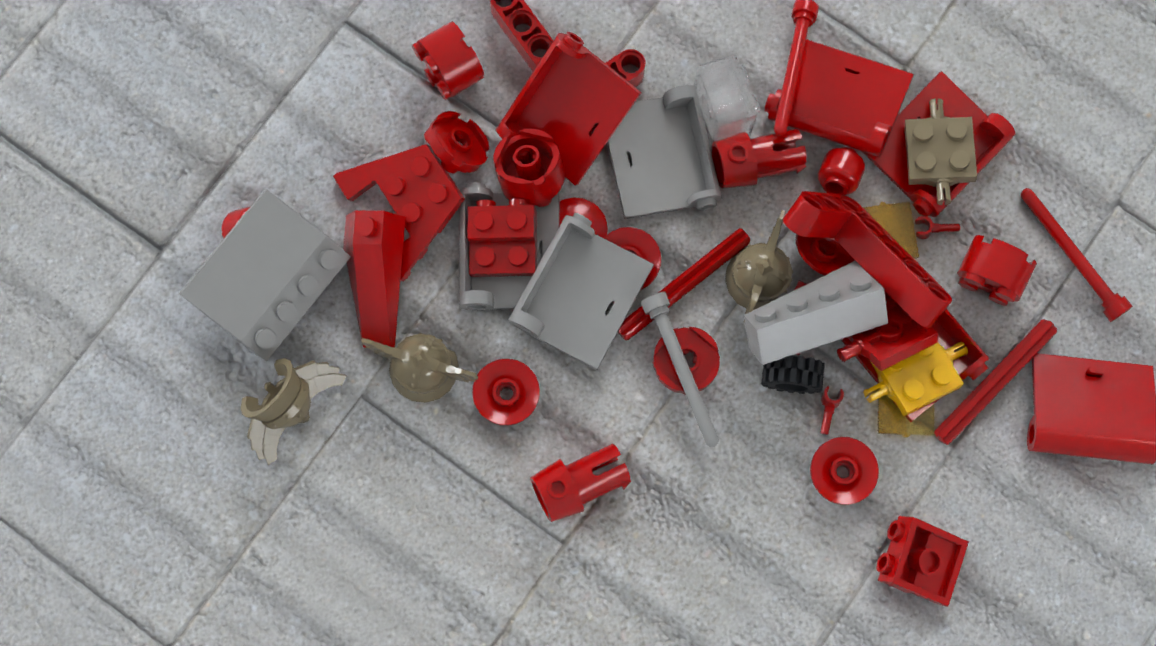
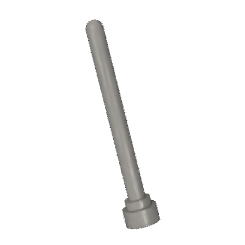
M666 292L651 295L641 301L643 310L646 315H650L651 320L655 319L705 443L709 447H715L719 439L667 315L670 312L668 308L670 302Z

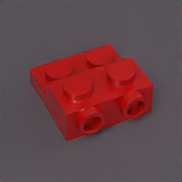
M525 199L509 200V205L496 206V202L493 200L476 201V206H468L469 275L471 277L533 276L537 268V210L535 206L529 205Z
M899 516L898 520L893 521L888 528L887 537L891 541L887 553H883L877 561L876 569L880 572L877 581L903 592L915 594L940 606L948 607L969 541L915 517Z

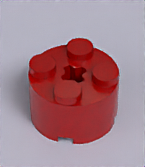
M453 21L443 25L412 45L418 59L421 62L424 61L428 67L424 70L426 77L433 87L437 86L445 100L452 98L484 78V71L472 46H467L462 39L465 35Z
M530 128L519 130V134L511 138L509 135L506 136L497 145L493 160L505 198L509 200L525 199L529 205H536L537 207L549 205L552 198L561 190L565 179L560 151L554 139L542 130Z
M976 235L957 272L960 277L958 284L973 292H976L979 288L990 293L988 298L999 305L1007 306L1009 301H1020L1037 262L1035 260L1027 262L1028 254L1009 243L993 238L991 244L982 242L984 236Z

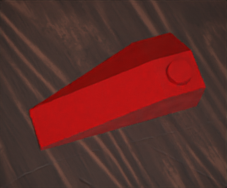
M355 210L346 215L343 248L351 256L346 264L361 340L365 338L395 348L406 217L387 211Z

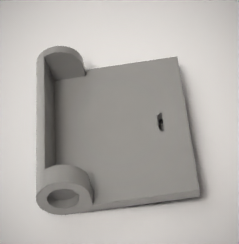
M694 85L677 86L666 91L661 98L636 101L607 142L624 219L697 207L700 211L716 207V202L722 199L696 87Z
M468 183L466 188L460 190L465 200L459 207V307L464 310L474 311L514 309L532 276L471 277L469 275L470 242L467 239L468 206H476V201L493 200L496 202V206L509 205V199L505 198L503 193H493L492 190L485 188L483 183ZM559 193L552 198L549 205L545 207H537L535 205L537 210V267L560 227Z
M574 213L573 217L566 215L510 315L508 322L531 336L598 370L654 264L596 235L594 229L590 227L592 222L588 218Z

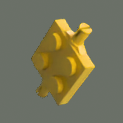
M959 342L945 350L939 343H936L882 371L871 362L878 373L879 383L863 391L864 396H869L866 400L871 403L887 395L896 403L903 416H906L963 386L964 383L955 370L952 361L967 355V347L963 348L965 344Z

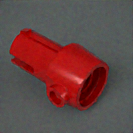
M793 129L788 130L783 136H778L774 133L751 139L744 131L713 142L711 153L719 186L722 189L755 186L759 178L796 171L797 174L806 168L805 146L796 147V141L803 138L800 131Z
M615 444L608 445L566 466L561 459H558L530 477L534 492L550 522L584 512V504L619 487H622L624 490L629 485L631 479L626 463L602 474H593V472L618 461L617 457L621 456V453Z

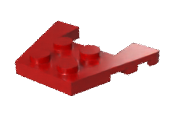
M428 144L333 175L347 200L354 201L378 184L395 213L406 217L405 228L410 237L403 242L400 281H405L410 276L413 266L419 259L423 258L432 240L438 233L442 232L465 200L449 173L442 167L441 161Z

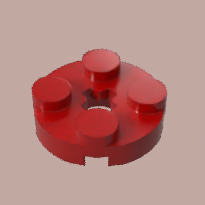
M445 111L434 119L425 132L424 138L426 142L430 144L433 152L441 160L442 167L447 172L455 174L457 171L463 173L477 171L488 159L486 152L489 150V142L486 135L471 119L466 123L458 118L461 115L460 113Z
M675 328L674 332L683 354L687 355L690 352L694 355L692 362L695 365L690 368L698 390L702 391L713 382L719 371L720 356L717 343L707 332L700 328ZM661 337L654 350L653 368L656 376L669 390L686 395Z

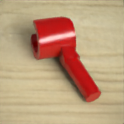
M920 216L915 220V224H926L929 227V230L925 232H916V236L919 239H927L932 233L960 232V224L933 223L927 216Z
M829 386L822 393L821 403L825 408L820 434H829L834 410L839 406L844 397L842 389L838 392L837 400H832L828 397Z

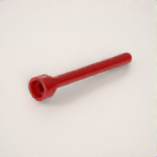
M797 0L793 5L791 16L796 27L774 125V132L778 136H783L787 132L808 27H811L817 20L819 6L813 0Z
M1030 188L1023 189L1021 198L1103 301L1101 304L1105 309L1103 313L1108 320L1112 322L1131 309L1133 306L1125 296L1121 297L1118 293L1114 294L1033 190Z

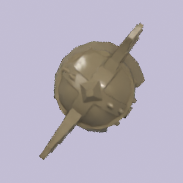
M781 210L767 244H749L747 248H743L733 256L727 266L725 282L728 292L737 304L746 308L745 314L776 300L783 293H787V288L789 289L791 276L794 273L789 261L790 258L781 249L776 247L786 212L784 210Z
M419 333L406 337L405 340L398 344L397 348L365 338L361 340V344L365 345L367 349L390 359L389 373L392 384L402 396L411 401L427 403L438 400L451 390L456 380L469 383V381L475 382L479 377L474 372L458 368L456 353L447 349L442 339H437L430 334Z
M285 358L275 361L274 367L278 376L284 375L285 378L276 385H273L271 382L265 383L264 388L269 393L264 398L262 404H258V398L249 396L242 398V415L251 418L247 438L250 439L251 450L256 452L259 460L266 459L268 465L278 459V443L285 428L308 422L311 399L327 388L343 385L347 375L340 374L339 367L329 366L328 362L316 363L313 360L294 368L290 360Z

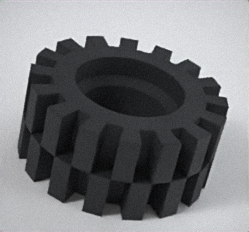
M791 355L764 364L761 385L768 387V389H777V391L781 392L788 391V393H820L823 388L825 363L811 357L804 358V356L800 355L798 357Z

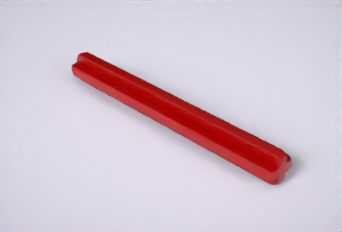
M741 228L737 229L658 293L666 292L670 302L668 308L745 248L751 240L748 234ZM641 306L625 318L618 333L627 341L654 319L651 320L650 315H646Z
M1042 319L934 431V435L940 442L949 445L1057 333V328L1051 321Z

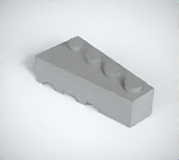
M856 261L744 315L749 350L762 365L888 324L884 288Z

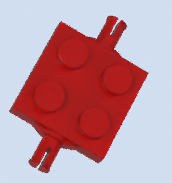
M893 299L886 301L888 324L847 337L852 343L837 349V355L842 362H846L859 354L863 355L882 371L938 343V333L932 327L926 328L915 322Z

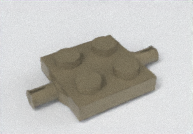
M935 98L929 101L931 117L905 120L908 184H927L936 187L937 204L943 205L944 201L945 205H949L952 202L950 186L957 183L976 182L977 179L972 117H944L943 100L938 98L936 104Z

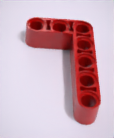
M490 0L491 13L530 69L534 71L542 57L535 56L533 52L537 49L548 50L553 39L524 0H510L512 4L507 7L497 5L501 0ZM520 24H526L530 29L525 32H519L515 27ZM627 49L606 62L609 67L634 87H637L643 81L645 58L639 51ZM632 64L638 68V71L628 73L623 70V67Z
M803 191L784 216L783 223L797 235L815 238H834L884 288L888 295L921 326L926 328L932 327L952 302L948 292L851 197L843 194Z

